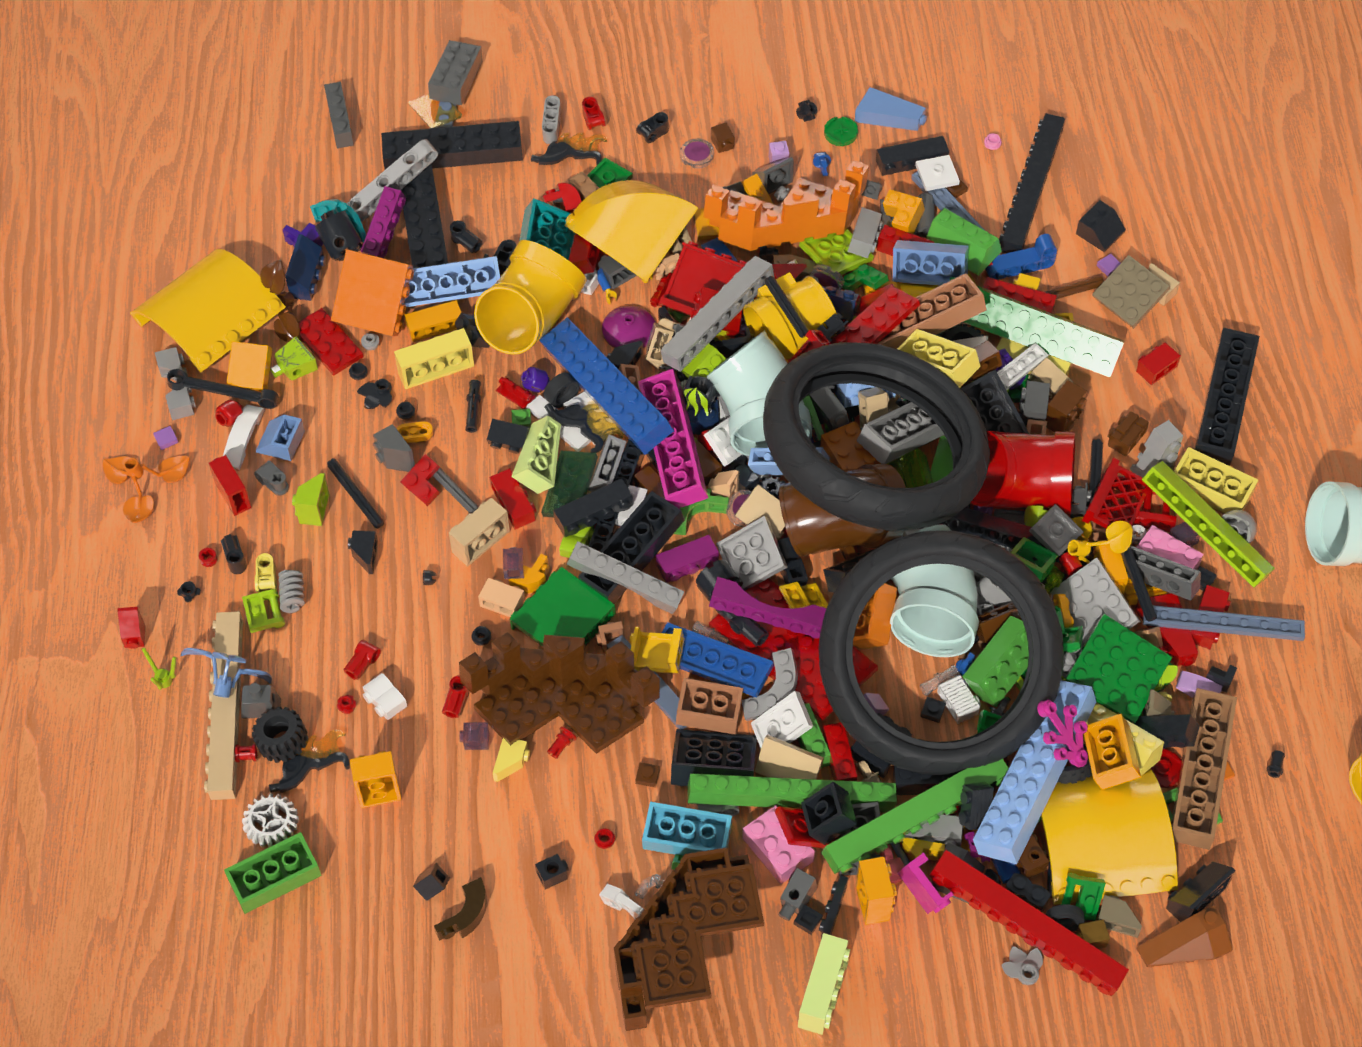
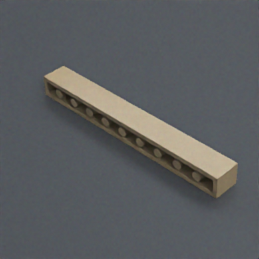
M240 611L216 613V620H213L215 637L212 638V649H214V652L242 657L243 619ZM216 658L219 679V675L224 674L226 660ZM230 661L227 676L231 677V681H233L238 669H241V663ZM210 672V683L213 684L214 673ZM241 675L236 681L235 687L231 688L229 698L213 695L215 684H213L212 690H209V700L212 702V707L208 708V718L211 720V726H207L210 744L206 745L209 762L205 763L208 780L204 782L205 793L209 794L211 800L236 799L237 763L235 761L234 749L235 745L238 744Z

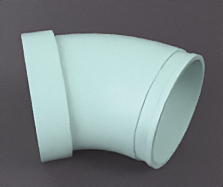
M765 331L753 338L706 376L714 384L713 386L721 395L730 414L728 426L731 445L737 452L746 456H750L751 448H768L763 431L765 398L776 376L788 364ZM802 400L799 403L800 420L805 433L810 439L812 436L810 413Z
M1328 481L1318 486L1312 494L1306 511L1305 535L1308 549L1312 557L1319 564L1326 566H1347L1351 563L1362 564V487H1356L1354 484L1347 482Z
M939 524L926 527L917 532L951 530L948 526ZM928 564L905 570L891 578L897 587L899 597L895 602L890 624L893 634L900 642L914 651L934 657L959 656L971 649L979 626L977 588L973 570L950 564Z

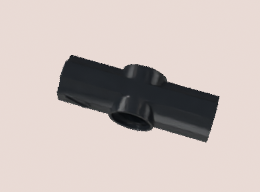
M716 610L729 622L730 627L735 633L743 634L756 647L763 645L769 637V633L753 619L736 616L723 610Z

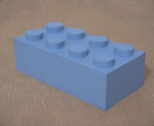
M897 240L893 248V281L941 286L949 282L951 277L957 278L965 273L968 275L969 246Z

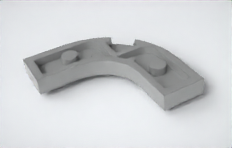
M792 648L772 653L776 670V679L772 688L757 698L752 697L741 700L746 721L757 719L795 691L798 673Z

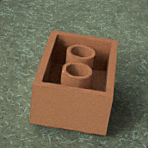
M683 678L676 725L736 734L743 688Z

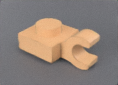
M678 253L663 259L662 263L657 266L653 272H659L656 274V280H660L664 277V274L666 276L669 272L673 273L679 259Z

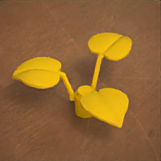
M1083 517L1071 518L1083 533L1076 540L1069 542L1068 552L1070 555L1079 556L1078 559L1087 564L1090 561L1085 556L1091 552V546L1110 544V549L1114 553H1123L1130 547L1133 529L1131 524L1126 521H1116L1108 526L1106 529L1107 541L1089 542L1088 538L1092 534L1091 522L1087 524L1081 521Z

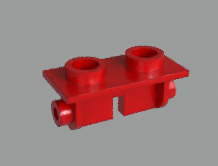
M669 272L668 276L660 279L656 288L660 292H654L650 299L652 307H663L659 302L661 296L664 297L672 277L671 272Z
M501 377L499 379L500 386L496 389V392L519 407L525 409L536 398L529 391L509 380L508 377Z

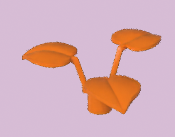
M120 456L103 459V470L107 479L113 484L125 482L128 476L134 481L138 497H131L124 503L123 514L132 523H138L148 518L154 509L153 498L149 495L142 497V492L137 482V479L142 477L143 470L158 477L162 476L163 480L167 483H174L185 476L190 458L189 456H175L165 459L158 465L160 472L158 473L146 467L144 463L140 465L136 458Z

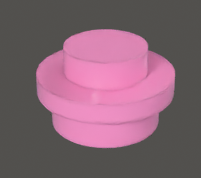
M992 133L985 138L984 145L988 149L996 150L1000 148L1002 141L999 135Z

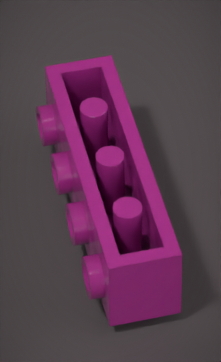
M384 186L361 249L362 253L380 258L386 256L389 243L393 238L396 224L399 221L400 213L406 201V197L401 190Z

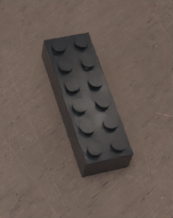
M651 491L599 552L643 571L685 521L682 511ZM584 572L578 576L579 580L613 604L627 590L626 587L599 576Z

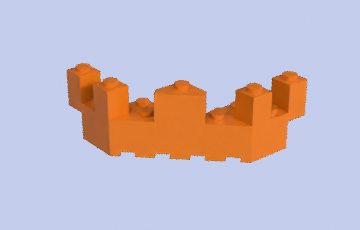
M852 161L846 170L845 181L839 180L833 189L799 178L780 206L741 194L737 191L731 190L729 192V190L720 186L712 185L705 196L703 217L710 219L709 225L719 228L718 240L749 251L758 250V247L767 246V248L781 246L782 242L789 241L791 244L803 242L805 238L813 237V239L825 238L828 234L832 233L841 235L845 233L857 215L859 198L866 189L869 166L861 162Z

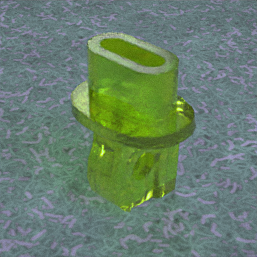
M1053 566L1046 578L1045 590L1051 592L1055 587H1059L1065 578V574L1056 566Z

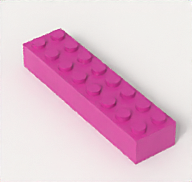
M670 369L638 381L640 392L667 419L674 430L654 447L666 501L680 509L708 499L681 383L675 371Z

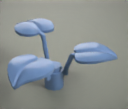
M185 648L180 657L184 655H204L212 659L213 684H215L213 695L229 698L231 688L235 687V683L241 674L262 678L269 684L272 681V676L269 673L256 669H238L233 681H231V677L227 676L230 661L246 663L247 661L237 655H227L222 652L211 653L198 648ZM216 658L226 660L224 674L219 675V679Z

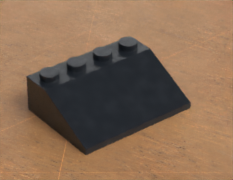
M996 370L960 388L978 410L986 431L1029 434Z
M676 729L671 764V785L688 786L690 774L754 777L756 735Z

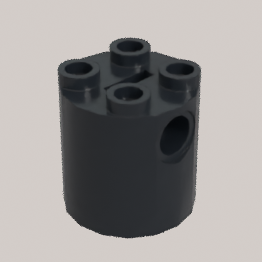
M330 210L321 215L322 221L315 226V230L332 260L343 261L346 250L358 252L362 249L363 242L346 211L335 214L333 210Z

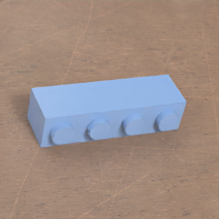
M816 447L825 458L830 459L823 447ZM751 448L748 466L756 475H783L775 464L769 448Z

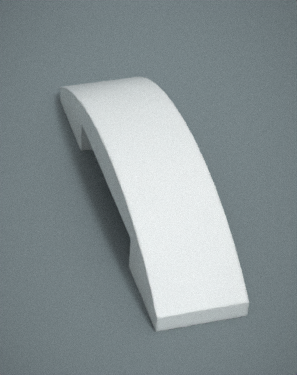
M246 405L242 409L243 413L237 417L231 429L223 456H227L234 469L240 470L246 456L245 449L255 425H259L265 411L262 407Z

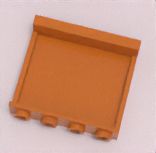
M346 250L331 321L390 336H398L402 329L401 318L406 311L405 300L410 294L409 282L414 276L413 265L353 250Z

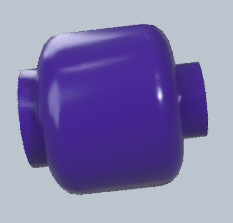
M529 367L521 376L523 387L536 393L545 390V387L550 382L547 372L536 367Z

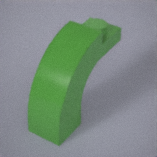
M706 489L708 499L680 508L685 521L674 534L686 535L689 520L700 512L728 514L729 498L721 495L711 496V489Z

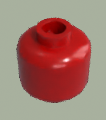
M231 399L226 400L216 408L215 418L220 425L231 427L234 425L237 417L243 413V407L239 402Z

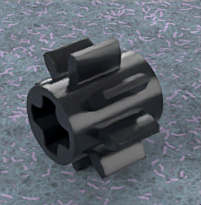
M810 100L798 103L799 107L796 109V114L799 119H803L804 122L815 119L814 115L817 113L815 103L810 102Z

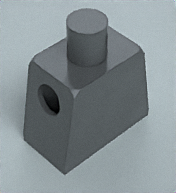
M252 683L251 685L243 686L242 719L261 718V714L269 712V709L273 708L275 710L277 707H281V698L271 685Z
M799 868L795 870L780 898L783 907L778 915L781 918L789 921L794 913L799 914L803 906L808 904L817 890L816 878Z

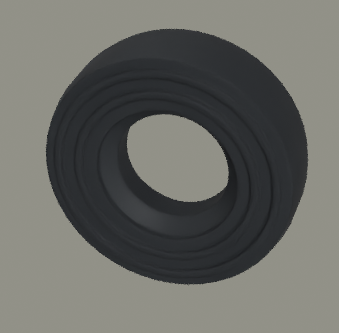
M1058 905L1046 912L1048 917L1071 932L1076 931L1079 924H1083L1085 921L1083 910L1074 905Z

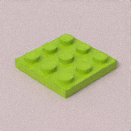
M848 229L841 235L832 233L828 234L825 238L813 239V237L805 238L803 242L799 243L801 249L833 279L873 261L874 258L871 252L868 258L847 252L853 235Z

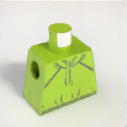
M294 337L275 353L277 365L270 368L275 378L284 373L289 380H295L318 370L316 359L297 337Z

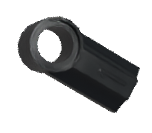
M457 220L450 224L451 240L454 243L461 244L471 253H476L480 250L483 244L482 240L470 232L464 222Z
M226 535L221 540V544L229 569L233 574H241L246 570L247 565L237 535Z

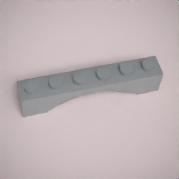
M578 541L566 564L581 572L599 576L622 585L639 594L654 606L671 614L677 609L684 594V591Z

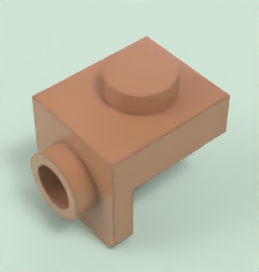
M621 621L609 622L606 625L598 626L599 634H596V641L598 646H602L603 652L607 650L606 641L615 640L620 635H623Z

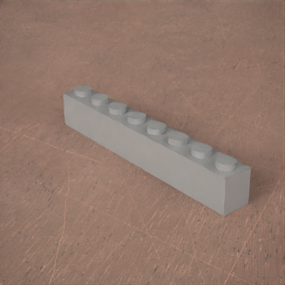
M757 256L748 261L660 350L663 363L681 372L743 309L744 305L748 304L757 295L758 288L766 285L765 279L769 276L774 277L772 264Z

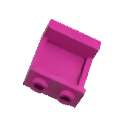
M922 853L897 874L927 914L931 911L937 913L951 903L949 898L954 894L951 891L944 897L939 895L919 868L929 860Z

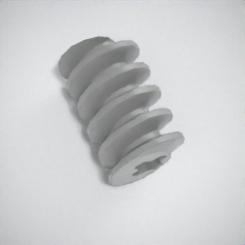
M294 570L281 571L278 574L280 610L285 613H295L305 604L303 599V573Z

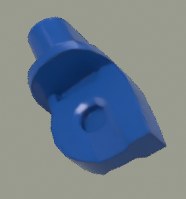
M825 152L814 154L813 165L820 168L822 176H828L827 166L831 163L830 156Z
M971 652L966 659L959 660L956 663V670L961 676L965 674L974 662L975 655Z

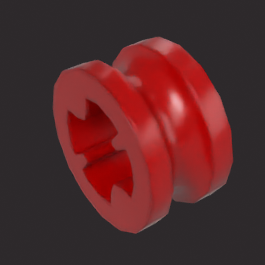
M204 548L199 552V559L203 566L212 567L217 563L218 558L214 549Z

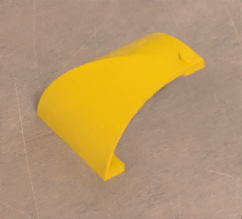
M625 180L603 186L587 196L575 211L567 217L564 226L592 243L647 282L698 207L651 183Z

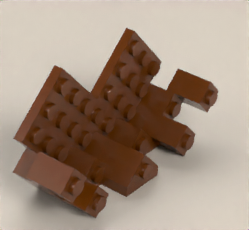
M507 632L492 641L493 657L484 662L474 652L459 662L461 683L472 694L482 690L487 695L474 704V710L510 746L559 716L597 754L644 723V718L634 709L635 707L641 705L645 708L660 698V678L648 666L637 672L634 669V653L622 641L606 650L605 654L585 653L584 638L544 635V650L520 648V644Z
M727 847L685 854L680 860L679 865L663 882L659 891L647 903L640 916L628 928L621 941H618L615 945V970L626 1031L647 1028L645 1006L646 1009L711 999V990L701 942L702 936L764 926L753 865L749 863L748 854L729 857Z

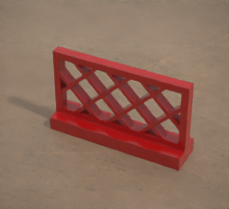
M1113 457L1081 521L1087 524L1093 521L1106 529L1116 521H1126L1132 526L1150 487L1142 481L1143 477L1119 466L1120 460ZM1120 473L1126 476L1127 480L1120 481L1117 474ZM1135 483L1145 486V489L1138 490ZM1130 484L1133 491L1126 492L1123 485ZM1118 486L1121 493L1114 494L1111 487ZM1135 495L1138 502L1132 503L1129 496ZM1123 497L1126 504L1120 505L1117 498ZM1112 499L1115 506L1108 507L1105 500ZM1129 508L1132 515L1125 516L1123 509ZM1118 511L1120 518H1113L1111 512ZM1106 513L1108 520L1098 517V514Z

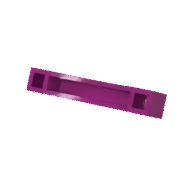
M720 577L716 579L709 607L719 611L730 612L736 616L747 617L757 622L768 623L774 627L785 628L813 638L820 637L823 618L827 609L817 605L795 609L770 606L751 597L737 582Z

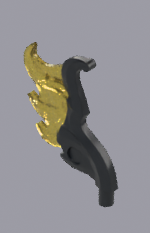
M564 133L559 137L558 143L553 141L548 146L544 155H532L531 162L539 163V165H553L568 157H573L574 159L592 158L596 160L597 166L602 161V156L598 152L597 146L602 141L607 142L605 136L598 134L582 138L584 133H578L571 138H567L569 133Z
M550 403L544 407L548 412V416L562 426L580 428L581 434L595 444V447L590 450L591 455H595L602 450L608 435L619 434L621 438L624 437V433L615 423L605 420L609 417L604 412L594 411L600 409L596 404H588L580 409L579 404L571 405L563 410L554 409Z
M332 730L317 742L315 741L316 735L311 736L306 741V747L301 749L302 753L300 755L296 754V758L283 763L282 780L276 784H269L270 793L278 791L283 793L297 787L312 769L319 771L336 762H343L345 769H350L348 756L340 752L337 746L338 738L346 734L341 730Z

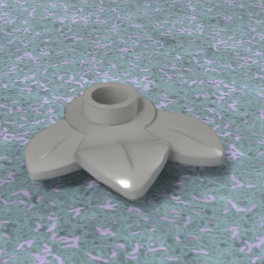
M1013 946L1009 954L1010 962H1005L1001 965L1004 973L1010 978L1018 979L1024 985L1035 984L1039 978L1038 970L1043 965L1041 952L1038 948H1035L1027 955L1019 948ZM1030 973L1032 977L1027 978L1024 974Z

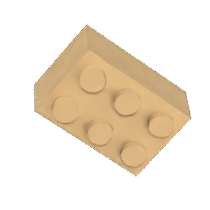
M493 498L481 503L477 510L468 514L460 524L451 528L449 538L452 553L467 567L510 532L507 511Z

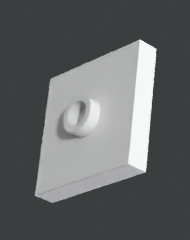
M949 155L916 161L915 166L925 191L959 185L960 180Z

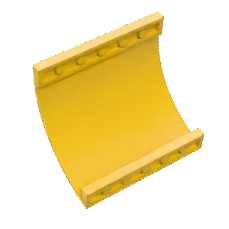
M215 249L130 312V314L141 327L150 320L160 326L185 351L201 373L230 351L232 342L243 341L286 307L276 294L270 293V288L263 286L260 276L243 260L226 250Z
M1151 769L1145 772L1141 778L1101 790L1095 782L1093 775L1086 777L1084 781L1079 780L1077 783H1056L1041 814L1049 852L1052 876V902L1054 905L1062 903L1067 886L1066 878L1068 873L1104 879L1106 885L1102 899L1104 895L1124 897L1178 890L1176 852L1170 817L1162 790ZM1081 885L1075 886L1071 903L1077 901Z

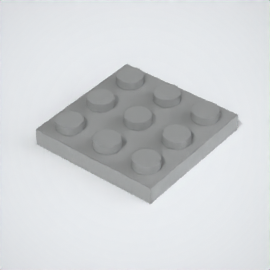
M766 516L716 543L722 560H726L742 580L743 585L741 588L744 591L787 568L777 539Z

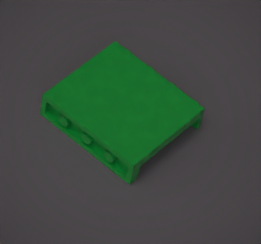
M560 567L550 575L549 580L545 584H541L537 588L536 593L532 597L525 600L523 606L518 611L516 610L511 615V629L514 630L517 627L541 646H543L544 635L584 638L586 646L599 633L598 626L606 625L616 615L615 604L590 588L566 569Z

